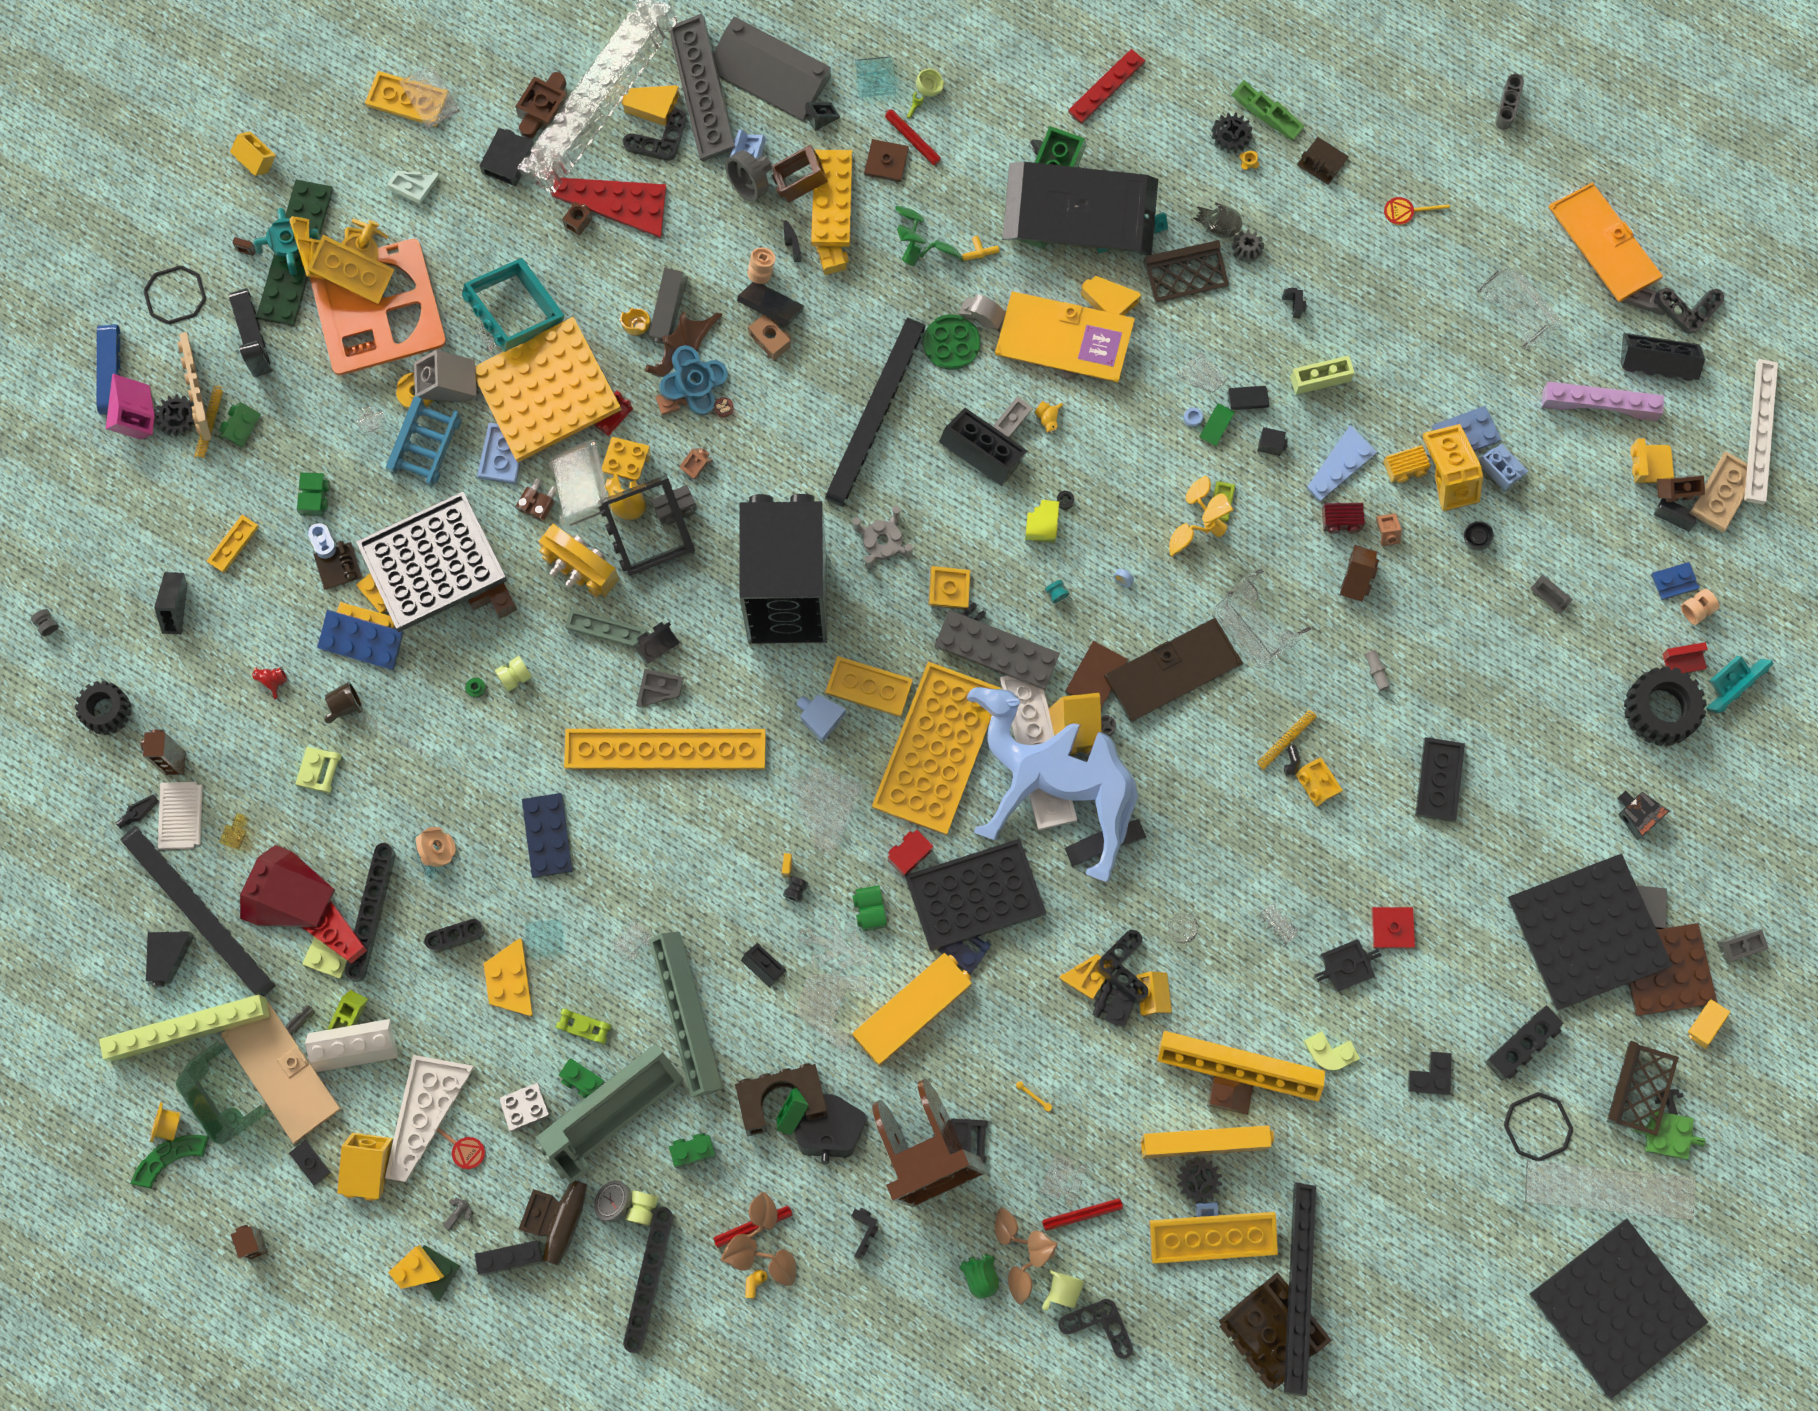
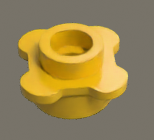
M1247 151L1239 155L1243 170L1248 168L1257 169L1259 167L1257 152Z

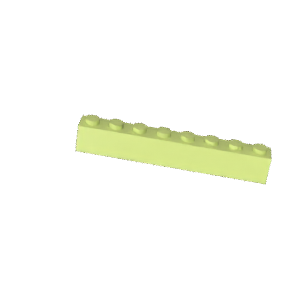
M255 995L101 1038L99 1042L102 1057L104 1060L112 1062L270 1018L266 997Z

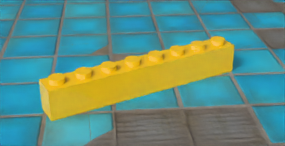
M1163 1031L1157 1057L1158 1062L1317 1102L1320 1100L1325 1079V1071Z

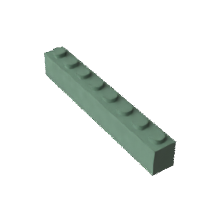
M661 933L649 939L689 1091L691 1097L709 1095L723 1088L681 933Z

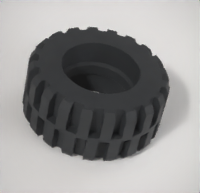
M1663 666L1660 670L1656 667L1649 672H1645L1632 684L1626 694L1627 699L1624 701V707L1627 708L1624 714L1625 718H1630L1628 725L1630 728L1634 727L1637 730L1635 734L1638 737L1643 735L1645 737L1644 741L1648 743L1655 741V745L1662 746L1664 743L1667 746H1671L1676 742L1684 741L1700 727L1702 719L1706 715V711L1703 709L1707 706V701L1702 699L1705 693L1703 689L1699 690V682L1696 679L1694 681L1690 679L1691 674L1688 672L1683 674L1681 669L1676 667L1673 670H1670L1669 666ZM1653 691H1666L1677 698L1681 706V718L1678 721L1666 722L1653 714L1649 706V695Z

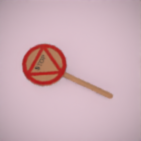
M437 1128L438 1133L454 1144L451 1155L453 1162L458 1167L470 1170L482 1163L485 1149L478 1139L464 1137L455 1141L443 1130Z

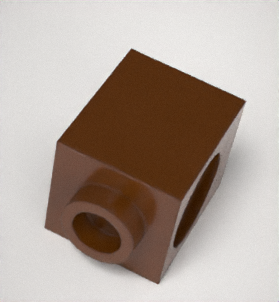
M574 202L562 218L565 228L580 236L593 218L589 207ZM577 216H582L579 220L574 219Z

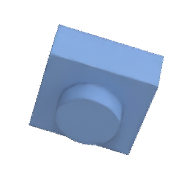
M1217 1202L1196 1203V1217L1218 1216Z

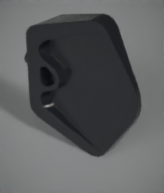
M832 1094L823 1095L828 1117L808 1121L805 1112L794 1130L800 1152L808 1156H821V1163L824 1165L829 1164L830 1157H850L866 1124V1114L863 1111Z

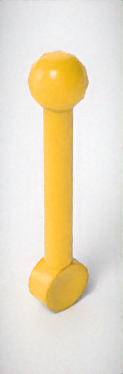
M1019 1081L1016 1083L1017 1089H1022L1044 1107L1045 1111L1052 1109L1050 1103L1042 1101L1027 1089L1023 1082Z

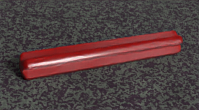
M893 109L885 113V118L932 165H937L941 161V157Z
M1120 1198L1044 1219L1042 1225L1045 1231L1122 1210L1123 1204Z
M787 1205L777 1210V1222L793 1215L790 1206ZM750 1221L713 1238L717 1248L729 1244L736 1235L751 1234L759 1226L754 1225Z

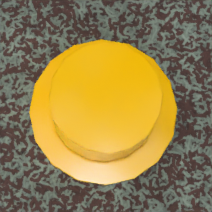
M160 1102L149 1142L153 1143L154 1137L173 1141L181 1112L163 1109V1102Z

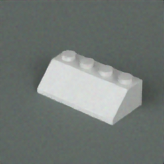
M390 1019L308 1033L305 1042L309 1062L316 1072L398 1058Z

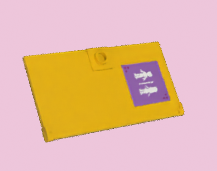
M1012 291L995 355L1119 383L1135 318Z

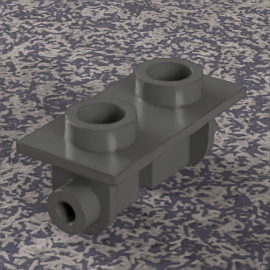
M1544 575L1540 576L1530 588L1560 614L1573 601L1570 596Z

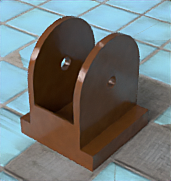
M927 1079L918 1082V1091L935 1136L909 1148L895 1117L882 1100H878L872 1105L878 1131L898 1177V1180L886 1185L892 1201L910 1207H915L987 1173L981 1157L963 1150L940 1097Z

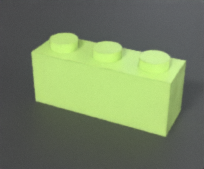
M1345 356L1294 368L1290 379L1295 395L1351 382L1354 376V369L1350 357Z

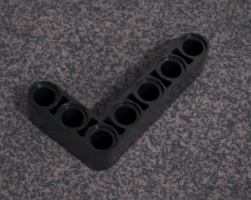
M248 288L228 293L243 345L239 346L243 361L254 378L273 372V369L270 367L271 363L268 353L265 350L264 339L260 333L259 322L255 317L256 312L253 302L250 300L251 295Z

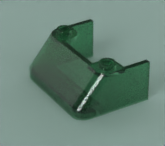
M220 1041L215 1042L189 1061L178 1076L176 1087L210 1139L216 1144H225L271 1111L263 1105L258 1106L246 1116H243L236 1108H228L222 1113L218 1111L198 1080L207 1074L209 1070L208 1062L228 1049Z

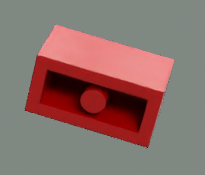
M917 829L913 833L911 831L908 832L902 839L904 842L899 846H893L888 852V861L904 878L934 849V846Z

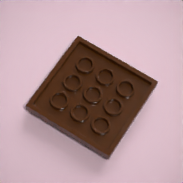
M1699 923L1657 929L1673 966L1628 984L1636 1017L1705 1006L1710 999L1718 1003Z

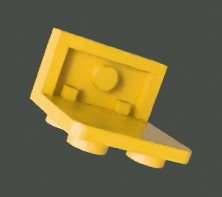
M612 437L602 465V472L614 475L617 472L618 477L634 481L639 480L645 462L649 463L650 446Z
M1637 438L1630 448V455L1633 461L1632 474L1634 475V483H1657L1659 478L1674 477L1671 447L1669 445H1646L1645 438Z

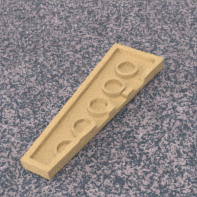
M187 332L179 333L181 341H178L177 344L179 352L184 354L181 362L183 369H187V374H184L186 384L191 387V390H188L190 401H194L192 415L198 434H202L204 441L212 440Z

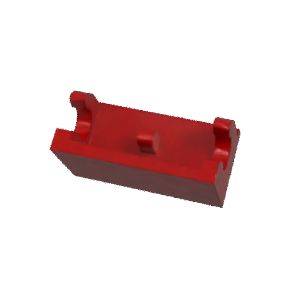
M616 390L614 395L622 410L593 424L608 437L633 410L631 402L628 399L625 400L618 390Z

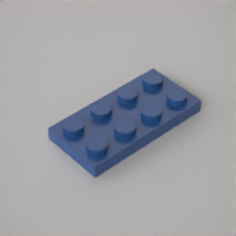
M327 610L317 648L393 670L404 631L398 633L395 628Z

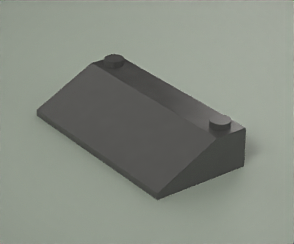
M735 16L725 29L714 52L719 77L802 121L806 117L805 104L807 102H815L831 78L830 66Z

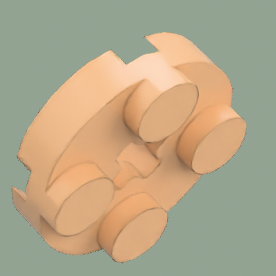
M429 827L416 837L418 853L422 863L426 866H445L451 861L452 856L455 855L456 848L452 837L442 832L443 829L440 827ZM433 843L439 847L438 850L434 848Z

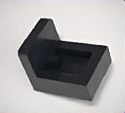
M1294 287L1284 289L1282 300H1293V318H1301L1302 312L1306 311V301H1303V290H1298Z

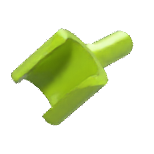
M917 92L913 94V104L906 116L910 119L915 109L923 104L924 95L921 99H916Z

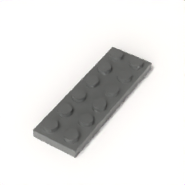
M949 610L934 645L937 649L1046 690L1060 655L1057 651Z

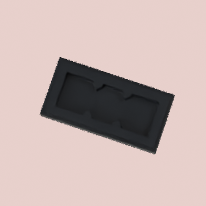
M307 1140L289 1152L313 1186H316L332 1173Z

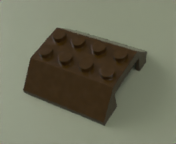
M1278 1272L1253 1290L1219 1320L1221 1324L1219 1327L1228 1339L1230 1337L1233 1339L1232 1344L1242 1356L1245 1354L1247 1363L1255 1373H1260L1259 1378L1268 1389L1271 1388L1272 1390L1284 1382L1289 1286ZM1312 1314L1310 1318L1309 1358L1317 1354L1332 1341Z

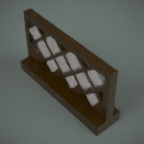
M1216 240L1145 256L1143 263L1147 270L1155 303L1228 287L1229 282L1220 251V241ZM1217 255L1218 264L1216 267L1205 262L1209 256ZM1191 260L1201 263L1197 272L1187 266ZM1178 264L1183 267L1179 276L1169 271L1171 265ZM1203 265L1213 270L1209 278L1199 274ZM1159 268L1165 273L1159 280L1153 276L1151 269ZM1185 269L1194 274L1190 283L1180 277ZM1216 272L1222 276L1223 283L1216 284L1210 279ZM1166 273L1176 278L1172 287L1162 282ZM1196 276L1206 282L1202 288L1192 285ZM1178 280L1188 286L1184 292L1174 289ZM1159 285L1169 290L1166 296L1158 297L1157 288Z
M1630 1040L1606 1122L1657 1136L1679 1057L1639 1045L1637 1042ZM1640 1051L1649 1053L1653 1061L1642 1065L1639 1059ZM1663 1058L1672 1060L1671 1068L1663 1072L1658 1061ZM1655 1063L1660 1074L1650 1078L1645 1067ZM1642 1069L1647 1080L1637 1085L1633 1075ZM1662 1076L1667 1083L1666 1088L1658 1091L1652 1081ZM1650 1083L1655 1093L1645 1098L1639 1087ZM1636 1089L1642 1100L1631 1104L1628 1093ZM1657 1095L1661 1106L1652 1111L1647 1100ZM1644 1102L1650 1113L1639 1117L1634 1107ZM1629 1109L1632 1110L1636 1117V1120L1630 1123L1621 1120L1623 1112ZM1651 1115L1656 1123L1654 1130L1645 1128L1641 1120Z

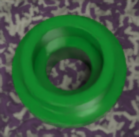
M471 678L467 681L465 689L469 696L480 697L485 692L486 686L482 679ZM474 684L479 685L478 689L473 690L472 686Z

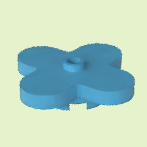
M681 346L672 355L675 372L663 377L659 384V391L665 399L670 401L685 398L693 413L705 415L715 405L712 389L719 387L726 381L728 376L727 368L722 362L717 360L704 363L700 361L699 355L694 348Z

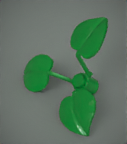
M895 206L896 211L900 215L911 219L914 223L913 229L903 225H899L897 228L900 241H909L902 261L915 266L919 257L923 258L931 248L935 247L944 253L959 258L963 262V258L957 249L939 240H935L924 251H921L922 247L915 242L925 244L926 239L915 232L918 221L924 222L923 216L912 209Z

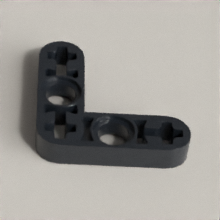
M674 109L670 112L662 140L629 133L623 138L624 148L629 152L666 161L673 160L677 154L687 118L685 112L681 109ZM681 115V119L678 120L677 127L675 126L674 117ZM672 131L678 133V136L674 139L668 137V134ZM634 140L635 143H633L632 146H629L628 142ZM647 144H654L655 148L652 151L645 150ZM671 148V152L665 154V151Z
M1664 288L1655 294V301L1685 333L1690 334L1698 331L1724 301V294L1720 289H1712L1706 292L1697 304L1690 309L1672 289ZM1663 294H1666V295H1667L1665 301L1663 300V298H1664V295H1663ZM1713 295H1715V296H1716V297H1715V300H1716V301L1711 302V303L1709 304L1708 302H1710V301L1713 299ZM1675 306L1681 308L1682 313L1680 316L1675 314ZM1700 306L1706 309L1705 316L1700 315ZM1696 318L1697 320L1693 322L1692 328H1690V321Z
M1129 930L1101 957L1097 964V969L1103 977L1131 1001L1142 1003L1148 995L1147 986L1122 965L1139 948L1142 942L1140 932ZM1136 938V941H1133L1129 947L1126 945L1129 939ZM1122 949L1125 952V956H1117L1115 950ZM1109 963L1111 965L1110 967L1104 968V964L1106 965ZM1119 975H1124V976H1126L1127 979H1128V982H1127V983H1121V982H1119L1117 976H1119ZM1138 990L1142 991L1141 994H1138V995L1135 994V991H1138Z
M1101 1300L1060 1318L1058 1328L1063 1334L1067 1335L1102 1322L1114 1354L1121 1359L1128 1358L1132 1354L1133 1347L1118 1309L1112 1300ZM1103 1303L1111 1305L1110 1314L1107 1315L1106 1312L1099 1314L1101 1319L1097 1320V1314L1093 1307L1097 1306V1310L1103 1308ZM1084 1311H1090L1093 1314V1320L1090 1323L1082 1321L1081 1314ZM1077 1314L1078 1321L1082 1327L1078 1328L1076 1323L1071 1326V1331H1068L1067 1328L1063 1329L1064 1319L1073 1321L1075 1320L1073 1315ZM1111 1323H1118L1120 1325L1121 1331L1118 1335H1112L1109 1332ZM1124 1334L1125 1339L1121 1341L1124 1346L1128 1345L1129 1347L1126 1350V1355L1118 1353L1117 1349L1120 1348L1118 1341L1114 1344L1112 1339L1119 1338Z

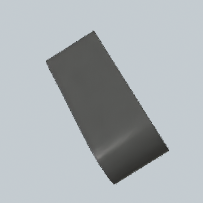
M1511 74L1504 85L1495 119L1496 126L1500 129L1510 128L1516 116L1524 85V79L1519 74Z

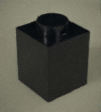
M1263 427L1257 451L1280 456L1282 450L1286 451L1288 439H1285L1286 432Z

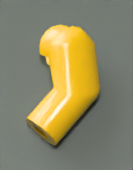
M756 1270L747 1277L745 1298H756V1287L767 1280L768 1276L765 1271Z

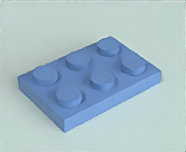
M1486 405L1432 425V430H1438L1460 424L1473 451L1501 441V437Z

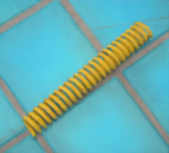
M221 386L213 387L208 409L206 410L210 435H212L213 424H215L214 421H216L215 418L218 415V407L221 404L219 401H221L222 393L224 392L221 390ZM201 434L199 435L200 438L195 450V458H197L196 456L206 458L204 455H206L210 440H201L203 439Z
M1308 710L1257 761L1262 770H1265L1269 763H1272L1271 761H1274L1282 753V750H1285L1293 742V739L1296 740L1295 737H1298L1308 727V724H1311L1317 718L1314 712Z

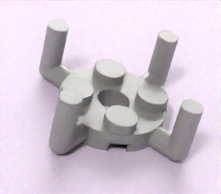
M899 506L893 507L892 517L889 522L876 520L868 528L861 525L859 518L853 519V530L864 535L863 544L869 554L865 557V567L867 569H871L877 559H888L897 553L908 558L912 556V545L906 544L905 547L902 546V534L896 526L900 518ZM886 536L888 542L885 545H881L877 542L878 537Z

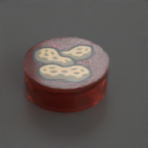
M726 397L717 399L714 403L715 413L723 418L730 416L734 410L733 402Z

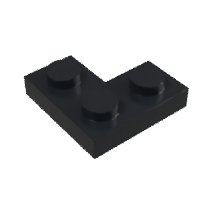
M1430 1052L1429 1072L1409 1071L1408 1092L1450 1095L1452 1053Z

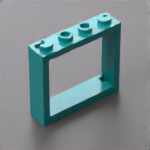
M523 258L464 283L462 291L464 301L470 304L475 316L480 318L486 331L491 333L496 345L500 346L504 352L533 339L543 331L564 320V313ZM517 276L548 319L508 337L476 293Z

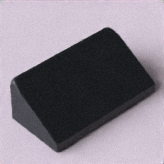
M1267 387L1229 388L1228 402L1231 410L1268 408Z
M758 943L749 949L741 959L769 988L787 971Z

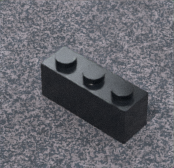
M537 1240L474 1254L477 1272L480 1276L544 1263L541 1245Z

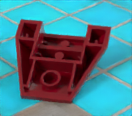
M274 845L257 858L240 893V919L257 926L318 927L335 889L294 852Z

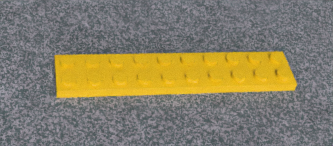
M565 729L564 768L765 770L766 730Z

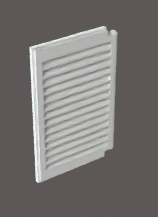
M197 782L160 783L158 850L194 849L195 845H201L203 785H197Z

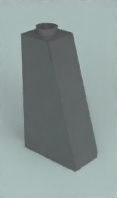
M664 268L649 336L654 338V342L664 344L662 341L663 336L666 335L668 337L673 333L688 281V276L682 271Z

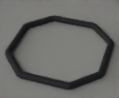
M181 265L154 273L143 291L149 314L166 324L195 317L206 301L200 275ZM182 269L196 276L202 300L194 313L168 321L153 313L147 291L156 276Z
M1540 1092L1512 1103L1504 1121V1127L1516 1152L1535 1161H1542L1565 1151L1573 1132L1572 1124L1561 1102ZM1538 1096L1557 1103L1569 1128L1563 1147L1541 1157L1520 1151L1508 1126L1513 1108Z

